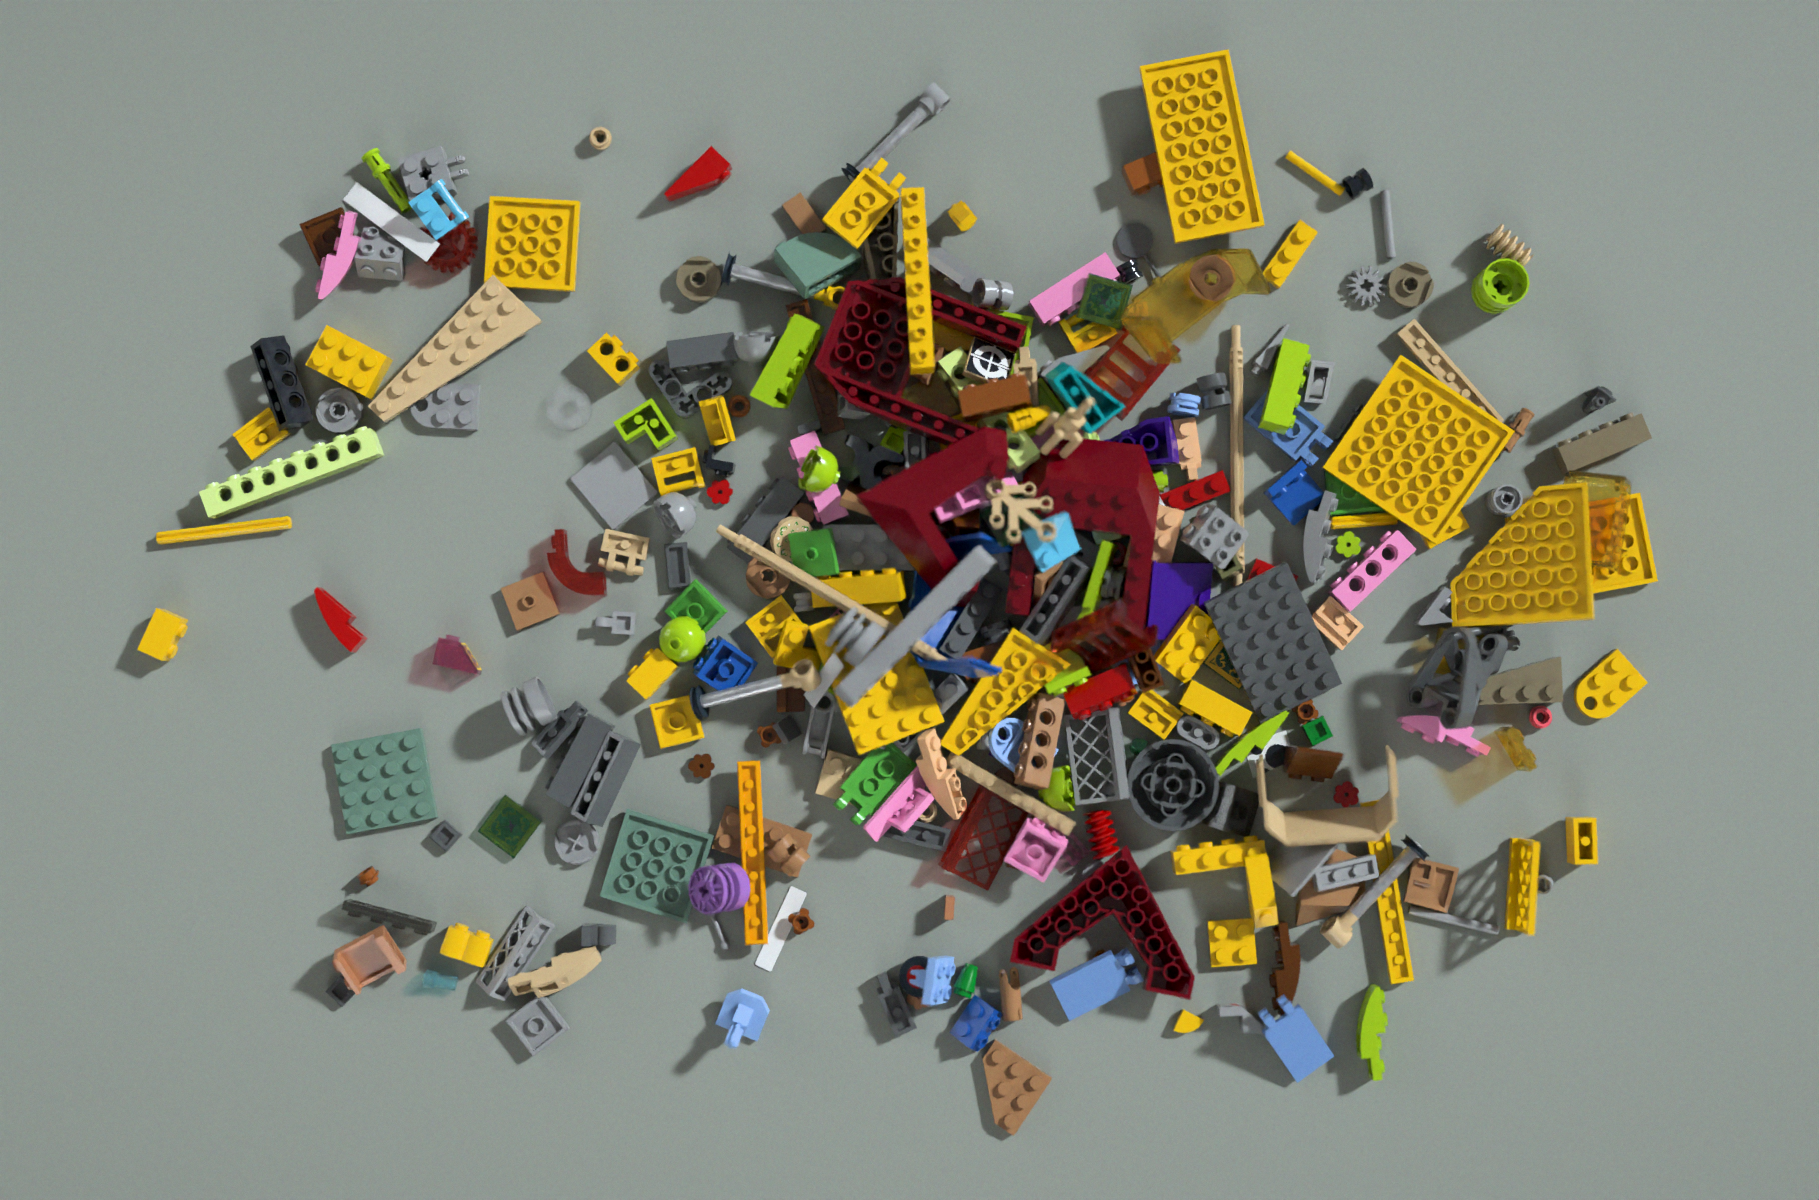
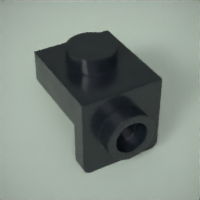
M709 445V450H705L703 455V463L706 464V468L714 470L715 475L728 477L729 473L734 474L736 465L732 462L715 460L716 448Z

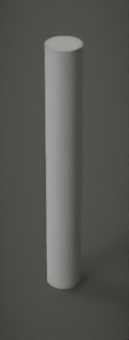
M1389 190L1380 191L1386 257L1390 259L1396 257Z

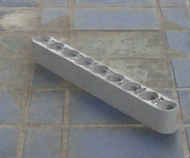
M980 545L977 546L836 687L834 692L850 708L853 707L995 565L996 561Z

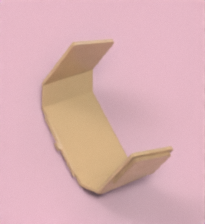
M1389 745L1385 746L1389 791L1374 806L1283 812L1266 798L1263 754L1259 755V759H1256L1259 803L1260 807L1264 809L1265 830L1286 847L1379 841L1397 822L1395 798H1399L1396 757L1393 750H1390Z

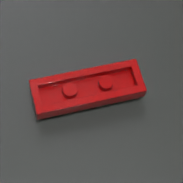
M1222 470L1162 493L1160 497L1165 506L1184 510L1226 494L1231 490Z

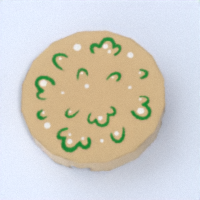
M800 517L782 519L771 533L770 544L773 552L786 561H792L788 534L810 531L813 528Z

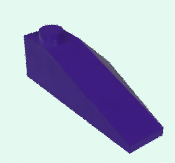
M1169 416L1146 419L1140 422V424L1126 429L1110 439L1104 440L1143 445L1150 467L1180 463L1178 443Z

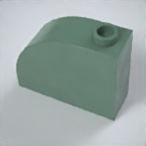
M821 232L806 233L787 242H781L774 251V262L804 300L860 270L862 258L859 252L844 239Z

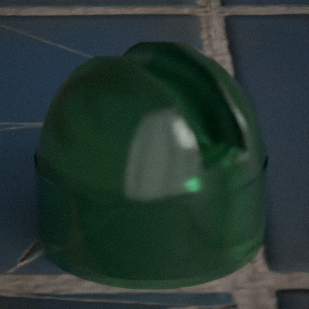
M1141 738L1132 740L1129 747L1130 751L1137 756L1146 748L1148 741Z

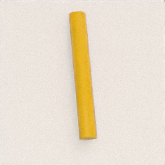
M1289 151L1285 158L1341 196L1345 190L1341 185L1292 151Z

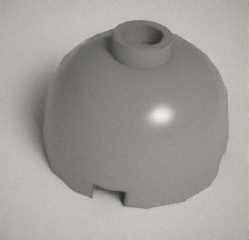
M743 331L734 333V347L737 356L741 360L749 362L751 367H762L763 362H768L779 342V335H774L772 332L749 331L747 336H742Z
M671 492L653 502V504H657L654 511L666 530L670 526L674 531L671 534L672 536L679 539L694 527L696 523V504L692 498L685 497L677 492Z

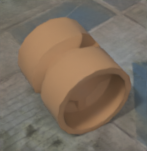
M788 833L767 855L775 863L780 862L781 869L790 877L809 859L810 855L802 847L797 848V842Z

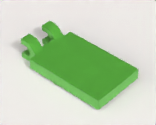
M893 743L885 745L886 748L884 750L880 747L871 750L839 787L844 793L832 805L840 811L844 809L848 802L853 804L858 811L849 820L856 826L860 825L868 814L872 817L917 766Z

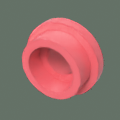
M1536 706L1529 712V722L1532 726L1542 729L1550 725L1552 713L1547 707ZM1538 713L1543 715L1542 721L1537 720L1536 716Z

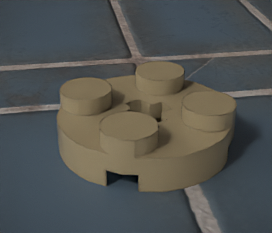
M691 257L677 271V287L682 295L690 301L706 302L715 298L721 288L722 276L720 270L715 263L706 257ZM697 274H701L702 278H705V282H702L701 285L693 282V278H696Z
M1407 262L1401 264L1388 277V297L1401 307H1418L1431 296L1434 287L1433 278L1431 279L1428 269L1420 263ZM1411 279L1416 288L1409 291L1404 283Z

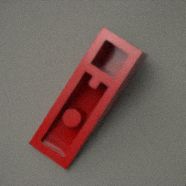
M710 146L664 195L671 202L717 186L720 182L724 183L732 174L731 164Z

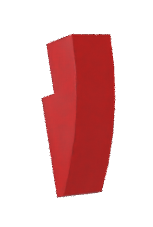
M316 587L314 593L317 604L330 630L350 652L356 653L367 640L362 633L351 625L357 617L326 590Z

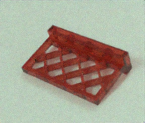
M980 784L938 865L944 870L988 891L1028 812ZM992 796L1000 800L1002 809L990 812L988 803ZM1004 802L1011 806L1005 807ZM1014 808L1021 810L1022 813L1019 819L1010 822L1007 811ZM1003 812L1007 824L995 827L992 816ZM988 817L992 829L979 832V821ZM1008 827L1010 833L1008 840L999 843L996 831ZM993 832L996 844L984 848L981 836ZM978 837L981 849L969 853L967 847L969 840ZM998 848L1000 854L998 860L989 863L986 851ZM983 853L986 864L974 868L970 856ZM968 858L970 870L961 872L955 869L959 860ZM987 868L989 877L984 884L977 880L975 872Z

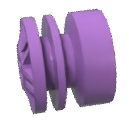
M736 863L701 866L690 877L688 885L689 897L696 910L703 914L738 910L748 901L750 881L745 870Z

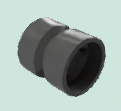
M1225 372L1214 373L1196 379L1198 390L1203 393L1201 397L1203 410L1221 408L1232 404L1230 393L1225 390V387L1228 385Z

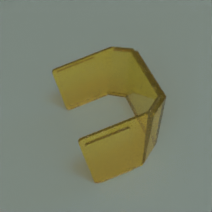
M1211 249L1188 259L1183 264L1179 263L1161 278L1159 276L1155 277L1152 280L1153 284L1134 297L1132 302L1125 307L1121 323L1151 360L1156 363L1179 364L1182 360L1172 341L1221 303L1241 294L1268 295L1271 290L1250 249ZM1220 255L1232 265L1236 282L1231 292L1223 299L1218 301L1203 300L1193 293L1189 285L1191 268L1195 262L1204 256ZM1209 272L1207 281L1209 283L1213 281L1216 284L1217 275Z

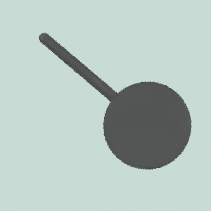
M1140 223L1125 225L1117 236L1119 250L1129 258L1143 257L1163 288L1168 291L1169 287L1147 256L1153 244L1151 231Z

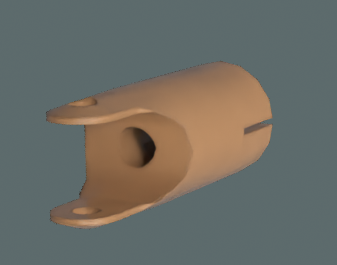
M1012 967L1010 969L1011 980L1008 983L1007 972L1001 969L999 971L1002 1020H1022L1019 972L1016 967Z

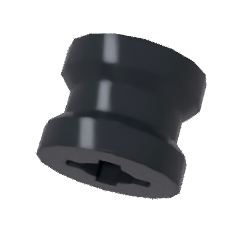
M1136 259L1116 267L1122 277L1121 283L1123 285L1143 277L1142 272L1137 268L1138 262Z

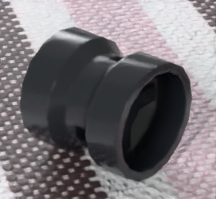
M1364 168L1358 170L1353 177L1347 176L1342 179L1345 191L1352 199L1359 196L1360 191H1368L1373 188V181Z

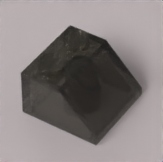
M1219 781L1216 803L1208 816L1202 820V824L1240 836H1250L1259 806V793Z

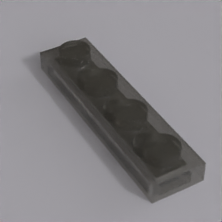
M353 899L345 900L342 906V910L348 911L347 915L361 918L364 915L370 917V921L383 924V921L390 922L392 927L397 929L409 927L414 929V933L420 935H427V933L435 931L437 925L436 921Z

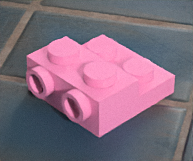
M1027 818L1018 832L1014 843L1005 855L1004 861L1044 883L1066 849L1068 839L1065 838V834L1057 829L1052 831L1046 828L1045 823L1039 818H1033V820Z

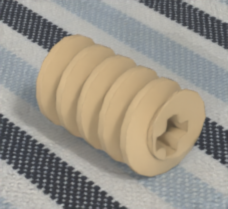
M1500 224L1484 241H1488L1486 249L1495 247L1494 256L1502 253L1500 259H1512L1525 266L1534 256V254L1529 256L1532 249L1529 247L1522 250L1525 243L1522 241L1516 244L1518 237L1515 235L1509 238L1510 230L1502 233L1504 225Z

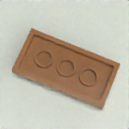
M726 805L712 849L741 858L739 808ZM763 817L765 867L785 873L781 869V863H775L767 853L788 833L797 842L796 847H802L807 852L813 834ZM800 866L791 876L798 878L802 866Z

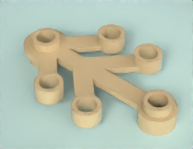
M992 479L986 484L985 494L988 499L992 500L990 524L993 528L1000 529L1004 525V517L1001 514V501L1009 507V529L1007 531L1009 542L1017 543L1021 539V532L1018 529V516L1038 532V538L1041 541L1051 542L1055 539V525L1051 522L1042 523L1027 510L1040 509L1045 513L1050 512L1053 509V500L1050 497L1015 500L1010 496L1013 494H1023L1026 498H1033L1036 495V486L1033 483L1006 485L1000 479ZM1027 488L1033 489V491L1030 493L1026 492L1025 490ZM995 489L1000 490L999 493H993L992 491ZM1048 502L1050 506L1044 507L1042 504ZM998 518L1001 522L994 523L993 520ZM1044 532H1050L1051 535H1050V536H1044L1043 533H1044ZM1017 533L1018 536L1013 538L1010 534Z

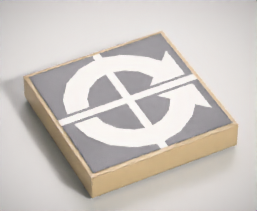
M974 337L962 375L983 384L990 379H1007L1011 374L1016 353Z

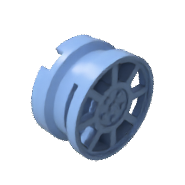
M1170 393L1169 400L1171 404L1168 405V413L1186 417L1199 416L1197 408L1201 403V397L1185 393H1179L1175 396L1176 393Z

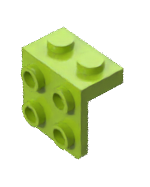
M1064 636L1043 646L1071 664L1056 675L1053 680L1044 685L1047 694L1053 693L1054 696H1057L1067 691L1065 686L1074 683L1076 687L1088 681L1086 677L1091 674L1087 666L1085 667L1071 636Z

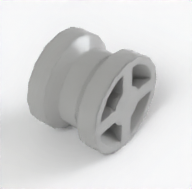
M811 593L793 594L796 600L795 612L817 611V608H813Z

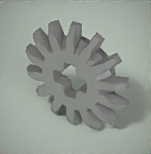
M1361 266V273L1356 270L1352 271L1355 278L1348 276V280L1352 281V284H1347L1346 288H1352V291L1347 294L1348 296L1353 294L1356 296L1353 300L1354 303L1360 299V306H1364L1365 301H1368L1369 306H1372V299H1375L1377 303L1380 302L1378 294L1385 296V293L1380 290L1381 288H1387V285L1380 283L1385 277H1377L1380 270L1373 274L1372 266H1369L1368 272ZM1364 280L1373 284V287L1369 289L1370 292L1361 289Z

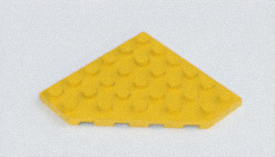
M1587 482L1539 486L1533 492L1530 499L1525 504H1522L1510 517L1511 519L1506 525L1500 528L1488 541L1489 543L1482 551L1478 552L1466 565L1467 567L1450 582L1452 591V627L1472 628L1477 626L1487 627L1595 620Z

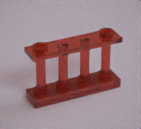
M1140 316L1134 322L1129 320L1122 328V331L1125 333L1094 369L1089 367L1084 373L1093 383L1126 406L1115 415L1121 421L1124 420L1181 351L1176 345H1173L1169 351L1166 348L1163 350L1136 328L1142 320ZM1130 334L1158 356L1156 359L1160 362L1156 366L1153 364L1149 365L1123 344ZM1116 350L1145 372L1143 375L1146 378L1143 382L1140 380L1136 381L1110 360V357ZM1103 366L1131 388L1130 391L1133 394L1130 398L1121 396L1096 375Z
M1120 599L1052 631L1050 650L1056 654L1066 649L1072 650L1085 660V667L1087 666L1090 674H1093L1156 646L1158 626L1154 624L1144 630L1127 618L1128 603ZM1122 625L1132 635L1125 638L1113 628ZM1104 633L1115 642L1107 645L1096 636ZM1087 641L1098 650L1090 653L1080 646L1079 643Z

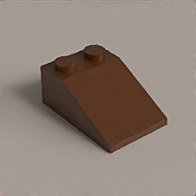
M1286 745L1282 772L1289 773L1288 778L1302 780V775L1311 776V781L1324 783L1325 778L1332 779L1343 759L1344 753Z

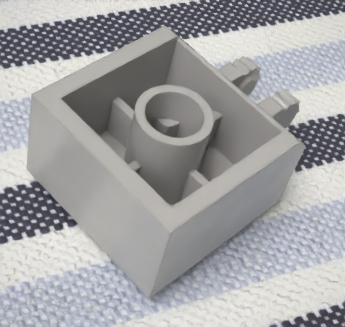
M442 146L397 158L409 201L440 179L445 182V188L453 197L458 194L454 180L469 175L468 169H459L451 172L450 167L464 163L465 157L460 155L447 158L446 151ZM430 173L429 179L426 180L425 176ZM438 192L432 195L436 201L443 200Z

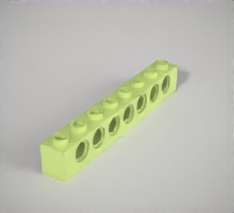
M367 426L360 427L354 430L355 434L347 437L345 434L333 438V442L328 444L324 442L311 446L312 450L306 452L303 450L291 453V457L288 459H275L270 461L269 466L264 468L257 466L249 469L248 474L242 476L236 474L227 477V481L224 483L214 482L206 485L205 490L200 491L199 494L207 516L217 519L384 456L376 431L371 428L367 429ZM358 442L360 445L358 452L352 453L351 445ZM333 450L338 451V458L335 461H331L329 457ZM312 458H316V467L310 469L308 466L309 461ZM294 466L296 469L294 476L288 477V468ZM269 474L274 475V482L271 485L266 483V478ZM248 482H252V491L246 493L245 485ZM230 490L232 496L228 501H225L224 493Z

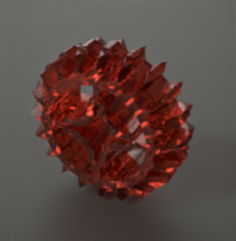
M452 212L448 216L449 220L455 219V215ZM468 220L456 226L455 230L452 229L443 236L451 242L454 250L450 246L445 245V241L440 238L437 240L440 245L428 261L424 263L427 266L432 264L434 271L440 268V272L444 274L447 268L450 273H455L456 266L460 271H463L461 264L465 263L469 266L471 263L467 260L468 257H476L471 251L478 250V246L472 244L478 241V237L473 235L476 232L475 228L470 227L471 223ZM423 227L420 228L423 232H425L427 235L433 238L432 234L428 229H425ZM464 234V247L460 251L458 242L462 239L460 236ZM447 253H453L456 256L448 260L438 259Z

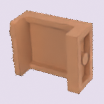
M382 925L334 950L332 964L338 973L341 972L344 976L347 988L353 990L356 995H359L363 986L395 970L399 975L406 971L407 960L385 926Z

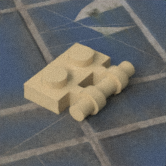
M605 529L600 551L608 552L609 556L608 559L599 558L598 567L606 568V571L610 572L614 570L626 572V575L629 576L634 574L643 576L644 567L636 566L637 559L646 561L650 538ZM617 555L629 557L628 564L616 561Z

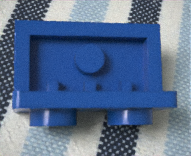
M974 995L949 1033L968 1048L979 1051L987 1044L991 1032L999 1026L1002 1012L994 1009L979 996Z

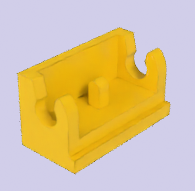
M720 395L698 401L710 445L717 446L736 441L724 396Z

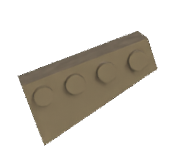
M899 199L861 244L868 279L883 280L897 277Z
M1561 656L1551 657L1490 675L1486 686L1481 691L1478 705L1563 702Z

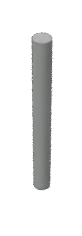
M1412 905L1408 908V914L1490 934L1498 935L1500 927Z

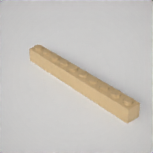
M950 752L946 760L947 765L1062 833L1070 835L1076 824L1075 821L966 757Z

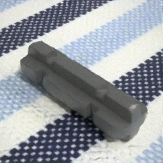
M1358 403L1354 407L1353 413L1349 414L1341 426V431L1339 430L1334 436L1336 442L1339 443L1364 405Z

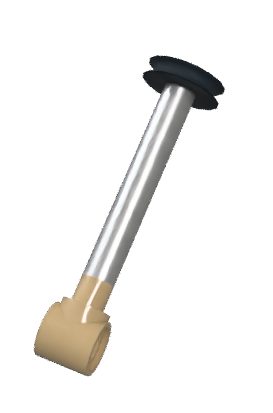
M804 659L798 661L790 669V673L707 694L700 685L696 689L691 687L689 693L690 703L695 716L701 720L702 717L707 718L709 716V707L791 686H794L796 689L801 688L804 691H812L820 685L822 679L810 660Z
M1407 835L1405 839H1401L1407 847L1341 917L1333 916L1325 921L1320 929V934L1338 949L1345 946L1353 934L1351 926L1417 856L1423 861L1429 856L1418 842L1413 841Z

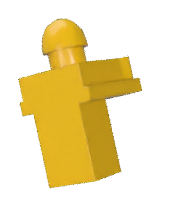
M959 201L952 204L951 209L948 211L950 218L961 231H967L976 223L977 217L965 202Z

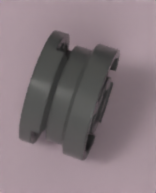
M1108 566L1101 588L1102 597L1108 598V596H1111L1115 600L1120 601L1126 585V569L1116 570L1114 566Z
M1009 619L979 628L980 634L985 639L984 646L1005 640L1010 632Z

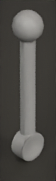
M709 914L720 938L721 948L727 950L730 945L725 941L715 915Z

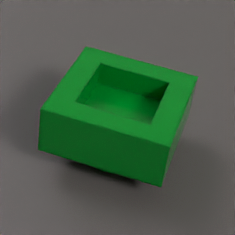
M1324 716L1301 725L1311 746L1333 737Z

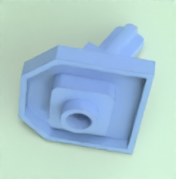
M742 988L727 993L715 1024L729 1030L725 1039V1045L728 1048H737L742 1035L758 1041L770 1011L763 997Z

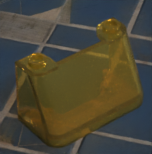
M1569 470V476H1565L1563 484L1587 482L1592 568L1617 572L1621 560L1632 489L1631 481L1626 476Z

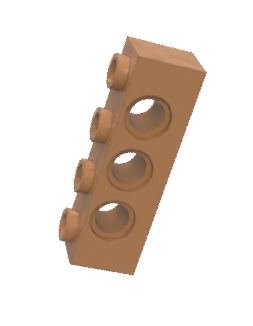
M1044 693L1035 694L1029 699L1027 703L1028 716L1023 724V741L1018 749L1020 754L1019 762L1014 770L1015 784L1036 790L1049 788L1064 710V699ZM1040 714L1045 719L1044 724L1040 721ZM1036 736L1040 739V746L1035 741ZM1032 758L1036 761L1035 768L1031 764Z

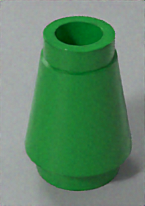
M965 963L953 985L954 994L971 998V995L975 992L977 966Z

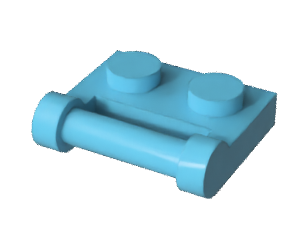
M442 179L408 202L435 240L440 239L469 218L466 211L463 212L445 188L446 184ZM434 193H439L455 215V219L449 220L432 195Z

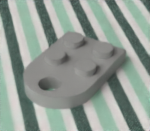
M447 383L424 398L428 402L426 410L419 411L416 402L410 406L411 413L418 423L427 428L478 431L481 386L476 384Z

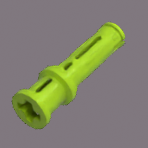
M378 148L369 150L361 157V160L368 164L373 172L372 176L381 181L401 210V213L404 214L410 211L412 207L408 203L410 202L409 198L391 174V166L384 162Z

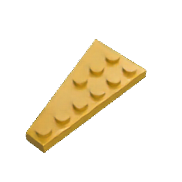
M1012 627L989 663L1002 668V673H998L997 676L980 677L940 740L941 745L960 756L977 742L980 737L999 724L998 722L1007 715H1010L1071 664Z

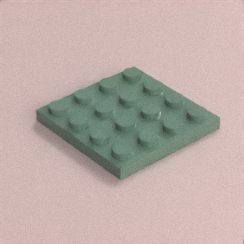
M423 728L331 745L346 834L438 817Z
M627 809L600 897L687 923L693 906L688 889L690 877L696 869L705 866L714 835Z

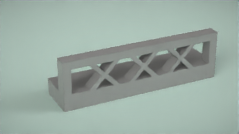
M526 906L475 982L489 996L505 1002L511 993V989L508 986V978L525 972L555 927V924L539 916L531 907ZM530 915L533 919L531 920L529 925L525 927V921ZM518 935L517 943L512 946L513 939ZM505 954V961L500 965V958ZM491 973H493L492 980L489 983V985H487L485 981L488 978V976Z

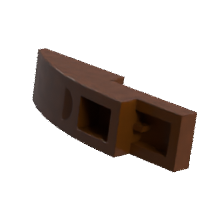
M1123 604L1110 608L1109 611L1115 624L1120 644L1142 693L1164 686L1163 679L1143 630L1120 627Z
M1284 920L1278 921V924L1272 928L1273 940L1278 943V950H1275L1276 963L1280 964V967L1272 968V974H1269L1270 987L1274 988L1275 997H1272L1273 1010L1277 1011V1014L1280 1016L1284 1015L1285 1012L1277 1002V999L1285 995L1292 1004L1299 982L1301 958L1300 944L1297 942L1290 943L1288 923Z

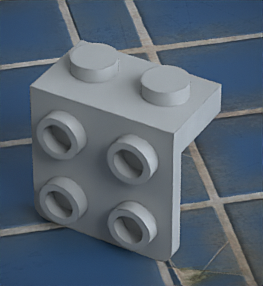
M365 226L354 257L358 277L403 281L405 272L402 257L406 246L380 227Z
M1206 503L1197 511V517L1194 521L1185 527L1180 540L1196 549L1217 567L1223 569L1247 539L1249 533L1218 507Z

